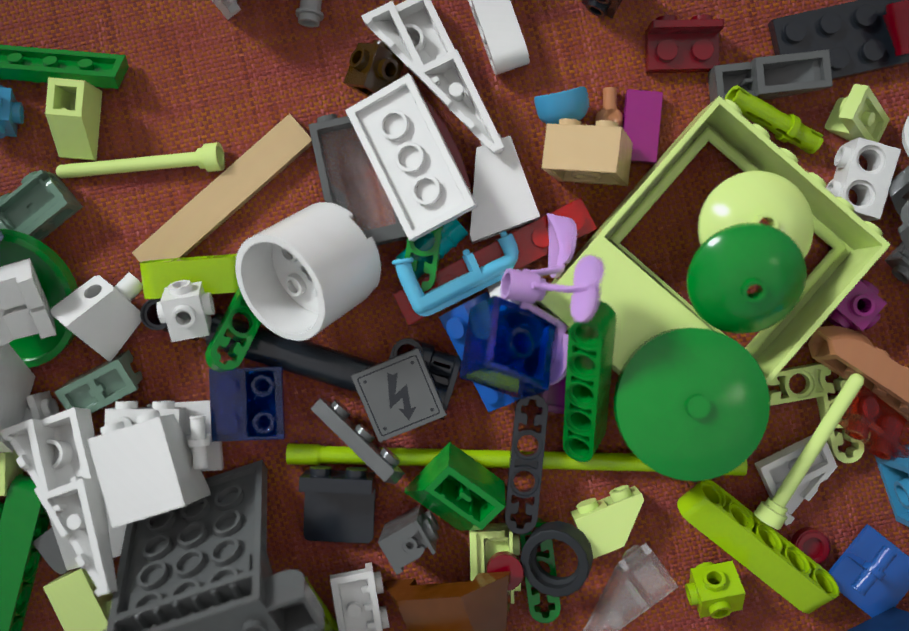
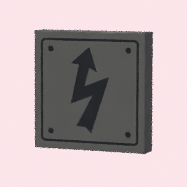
M419 347L351 375L379 443L447 415Z

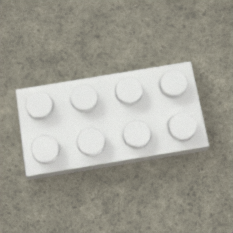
M409 73L345 110L409 241L413 242L478 207L413 77Z

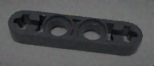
M533 392L526 393L519 398L514 407L504 516L508 528L517 534H526L532 531L538 519L548 406L539 394ZM531 399L535 400L536 406L541 407L540 413L536 412L533 415V425H540L539 431L532 428L518 429L519 423L527 425V414L521 411V407L527 406ZM524 435L534 436L538 441L537 449L532 454L526 455L518 450V440ZM521 471H528L534 476V483L527 490L518 489L514 484L516 474ZM512 495L520 498L533 497L532 502L525 499V512L531 516L530 518H525L523 524H517L516 519L511 517V514H516L519 508L518 498L511 500Z

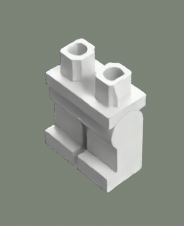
M30 258L1 266L0 346L6 345L15 339L38 333L41 339L57 335L54 316L49 312L51 309L41 288Z

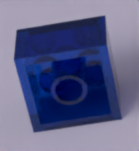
M496 295L471 307L459 378L521 400L548 391L556 326L530 310L519 308L518 304Z

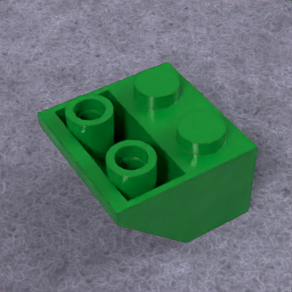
M451 442L408 484L404 493L459 531L482 530L506 507L504 481Z

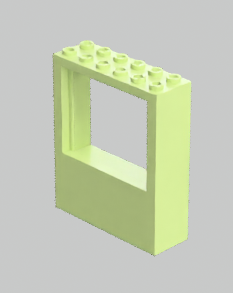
M718 96L698 113L658 159L657 163L651 167L565 266V270L560 277L555 278L551 284L574 285L576 264L585 256L593 255L602 260L604 274L599 284L601 288L599 301L607 303L616 314L612 370L618 375L628 358L640 345L665 331L678 328H702L724 334L719 329L706 323L697 314L692 305L620 244L709 141L743 172H771L793 183L809 203L813 215L814 233L832 248L807 276L803 294L794 309L777 324L759 331L745 347L759 364L768 385L891 244L882 237V231L875 224L863 221L853 212L855 209L850 202L842 197H835L825 188L826 183L821 177L812 172L805 171L798 165V159L792 152L775 145L769 139L770 135L763 127L755 123L751 124L741 115L742 111L738 105L731 100H723ZM546 291L543 300L536 301L537 305L545 312L564 322L569 332L570 326L575 321L570 309L573 293Z

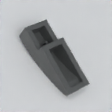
M829 49L756 57L751 62L716 65L707 73L710 103L718 96L724 100L728 91L735 85L742 87V89L763 101L818 91L833 86Z

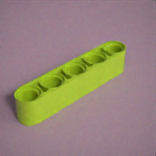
M712 480L700 481L678 499L677 506L683 518L803 613L810 614L839 596L840 592L837 582L828 571L771 526L758 519L752 511Z

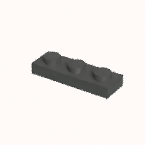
M320 398L313 405L311 410L384 482L396 484L405 473L397 466L400 463L399 458L386 447L381 450L373 443L375 435L361 423L356 426L348 418L351 412L337 400L331 403Z

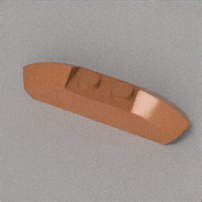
M839 326L817 328L808 343L811 357L845 380H848L850 375L854 373L861 374L864 377V384L860 390L909 421V367L901 366L889 358V353L874 347L868 337L857 331Z

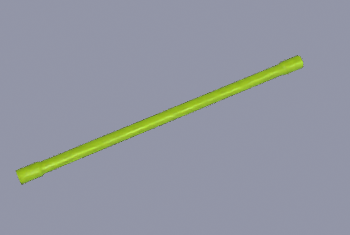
M288 443L286 449V463L288 465H367L349 446ZM386 447L399 458L400 463L398 465L427 466L442 450ZM460 449L485 468H509L510 450ZM520 451V452L527 455V454H532V453L535 452V451ZM544 451L542 468L656 472L640 461L633 453H595L591 460L580 462L569 457L566 452ZM747 459L737 468L724 475L745 476L748 468Z

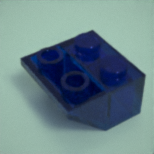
M238 366L233 370L221 373L209 369L212 442L285 439L283 366Z

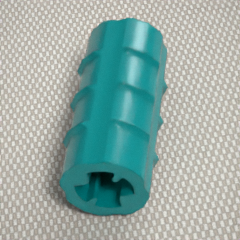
M457 219L443 225L439 260L443 259L444 255L452 248L457 247V244L468 235L466 229ZM430 232L415 240L414 244L419 250L428 251L434 246L435 237ZM406 249L395 258L405 259ZM412 253L411 258L414 261H419L418 270L414 272L416 278L418 279L424 274V262L432 264L433 256L422 257Z

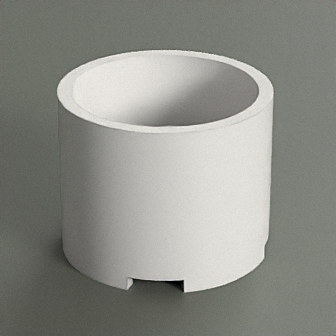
M329 202L314 203L248 238L241 245L235 264L236 277L241 294L252 313L270 331L293 341L307 340L368 298L373 289L378 286L381 276V262L377 246L373 238L367 239L359 226L351 219L353 213L337 204Z

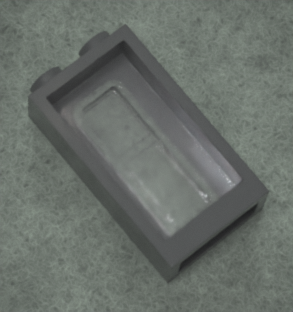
M329 114L318 117L317 123L308 124L325 202L337 204L353 213L351 219L359 226L367 239L373 238L376 246L407 240V235L349 117L338 118L336 114Z

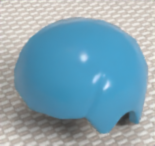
M577 87L562 92L534 97L537 115L546 125L547 123L559 124L560 119L582 120L589 109V96L585 87Z

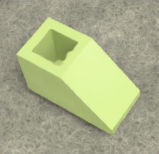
M48 77L45 115L59 157L97 161L102 91L85 80Z
M622 485L616 487L609 492L610 496L598 501L596 498L584 500L576 505V510L571 511L576 527L584 533L591 544L593 559L625 546L644 502L642 493L635 486Z

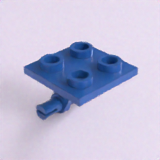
M866 524L828 571L837 582L839 592L872 618L892 607H896L909 591V556L868 524Z

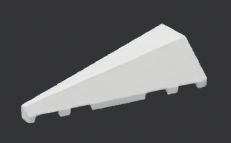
M406 0L398 5H394L393 1H390L361 15L364 23L493 154L504 151V145L457 49H454L431 0Z
M73 407L44 419L32 418L0 430L3 439L9 441L18 455L16 461L20 468L26 469L35 483L36 488L34 491L61 537L68 539L78 556L75 558L80 568L86 569L97 588L94 591L96 596L117 591L105 502L87 440L95 437L91 409Z

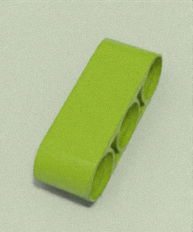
M237 254L140 262L144 299H161L164 288L180 280H190L191 283L202 281L205 293H234L239 287L235 267Z

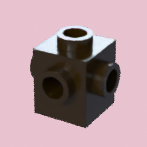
M374 40L373 44L358 43L350 57V66L343 83L369 97L400 79L404 63L383 41Z

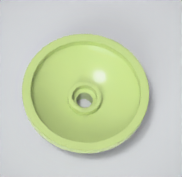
M748 171L734 175L720 183L709 194L702 206L698 221L700 246L708 238L724 228L741 223H760L761 219H766L770 226L780 229L797 244L805 259L811 247L814 233L811 208L802 192L793 183L780 175L766 171Z

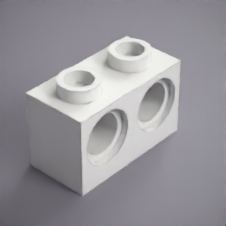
M861 137L845 143L836 153L834 165L837 168L834 178L828 183L826 189L835 197H842L850 202L855 209L853 212L863 221L880 219L901 149ZM860 155L867 160V170H864L859 164ZM850 189L854 190L857 194L856 205L849 200L848 194Z

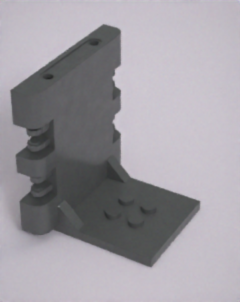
M263 460L206 478L205 480L211 493L209 496L186 506L126 525L116 577L117 591L113 592L107 629L104 631H324L323 608L304 575L295 569L285 570L276 574L272 573L267 554L268 469Z

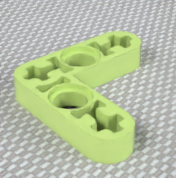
M819 362L782 369L768 384L770 386L779 385L781 390L769 391L770 406L817 398L820 420L822 421L837 395L828 397L827 394L835 393V391L840 392L847 380L839 376V378L834 379L833 383L826 382L825 376L830 375L831 370ZM800 373L806 380V386L803 391L793 393L789 387L790 378ZM856 397L847 409L846 416L840 420L836 427H849V430H842V433L833 431L827 441L834 459L843 463L856 462L864 453V440ZM844 440L851 442V447L846 448V454L838 450V446L843 445Z

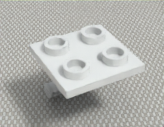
M219 399L175 402V407H186L185 438L193 454V469H200L201 471L223 470Z

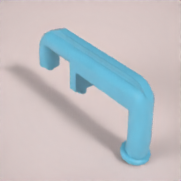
M507 231L500 233L501 238L497 240L504 256L480 268L474 254L470 253L469 249L463 250L462 258L469 272L425 294L412 268L411 262L414 259L393 260L392 264L396 267L400 283L415 313L419 316H430L501 281L505 270L508 268L513 269L518 260L519 250L513 234H507Z

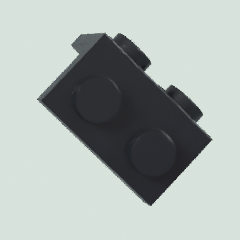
M317 465L311 466L310 469H307L299 477V492H305L303 536L306 540L347 543H370L373 540L376 498L375 472H367V468L348 467L346 471L331 470L330 466Z

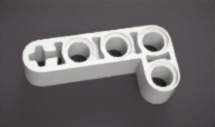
M468 0L494 74L498 75L529 64V53L511 1Z

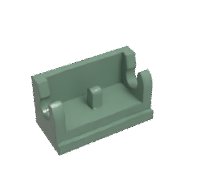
M127 350L115 356L111 362L106 361L67 381L54 393L65 410L77 407L91 409V413L138 390L137 384L142 380V373L140 371L134 373L130 363L133 362L134 357Z

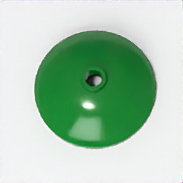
M762 223L732 225L712 235L696 251L687 272L688 296L697 314L716 329L735 334L765 330L784 319L799 302L806 284L807 270L805 259L797 244L780 229ZM759 285L756 292L747 293L750 286Z

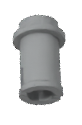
M300 0V8H297L295 12L300 25L311 28L319 26L320 21L324 19V14L321 12L322 0Z

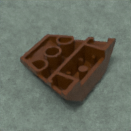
M511 571L478 573L473 581L417 585L416 579L410 578L386 580L383 583L398 608L408 631H507V614L510 611L508 585L511 582Z

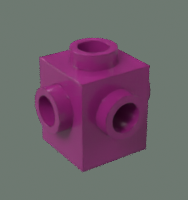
M861 279L827 319L834 326L854 331H864L877 323L881 317L879 312L887 303L877 295L879 290L873 284Z

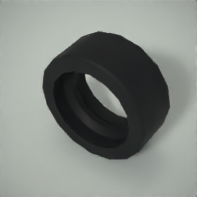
M553 521L546 522L533 531L522 548L520 561L523 567V574L530 585L543 594L560 597L568 596L582 587L591 570L593 553L591 544L582 531L572 524ZM556 539L572 547L578 557V565L575 572L568 577L550 575L542 569L537 561L536 553L539 545L545 540Z

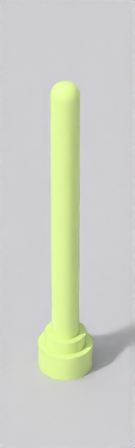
M219 142L205 143L201 148H197L196 152L62 164L56 168V174L58 177L65 179L199 166L200 169H206L207 172L224 170L225 156L222 145Z
M854 373L850 375L773 498L768 497L766 502L761 501L755 510L754 515L767 525L780 530L788 517L785 514L788 509L785 506L863 386L864 377L861 374Z

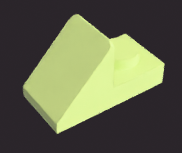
M854 84L848 97H841L836 101L825 124V129L848 141L861 137L879 143L890 119L869 86Z

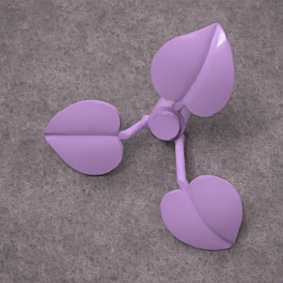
M546 214L549 236L548 268L535 270L524 268L523 271L508 268L503 274L500 285L502 299L518 301L519 308L528 309L552 323L545 338L541 369L534 384L542 386L554 385L566 376L568 334H566L567 325L535 306L534 303L542 301L546 291L573 293L570 305L573 319L580 323L588 322L597 310L601 292L599 284L604 274L602 260L597 256L588 255L576 264L574 285L572 286L549 284L540 277L550 275L551 278H559L565 270V264L572 260L577 240L575 221L569 217L555 214Z

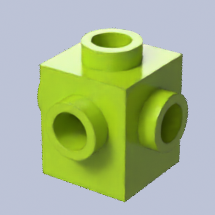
M733 560L717 564L705 562L690 569L689 583L685 584V591L689 604L691 606L696 605L700 618L708 616L715 619L723 618L734 611L743 609L745 591Z

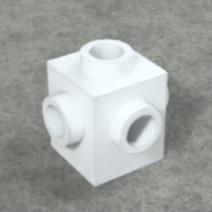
M180 280L173 282L164 288L161 301L157 302L158 318L161 324H167L172 342L210 335L211 315L215 314V308L211 293L204 292L202 281L191 283L190 280Z

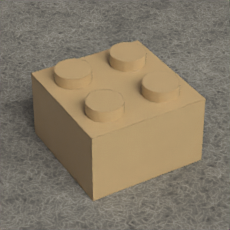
M560 119L559 124L547 123L542 169L561 182L628 186L633 142L624 129L618 127V123L615 121L598 120L594 126L581 125V121L576 119Z

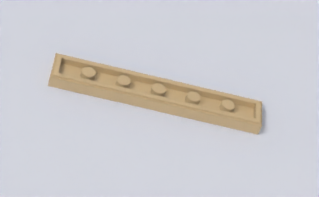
M289 113L135 249L132 254L139 262L184 258L312 145L311 137Z

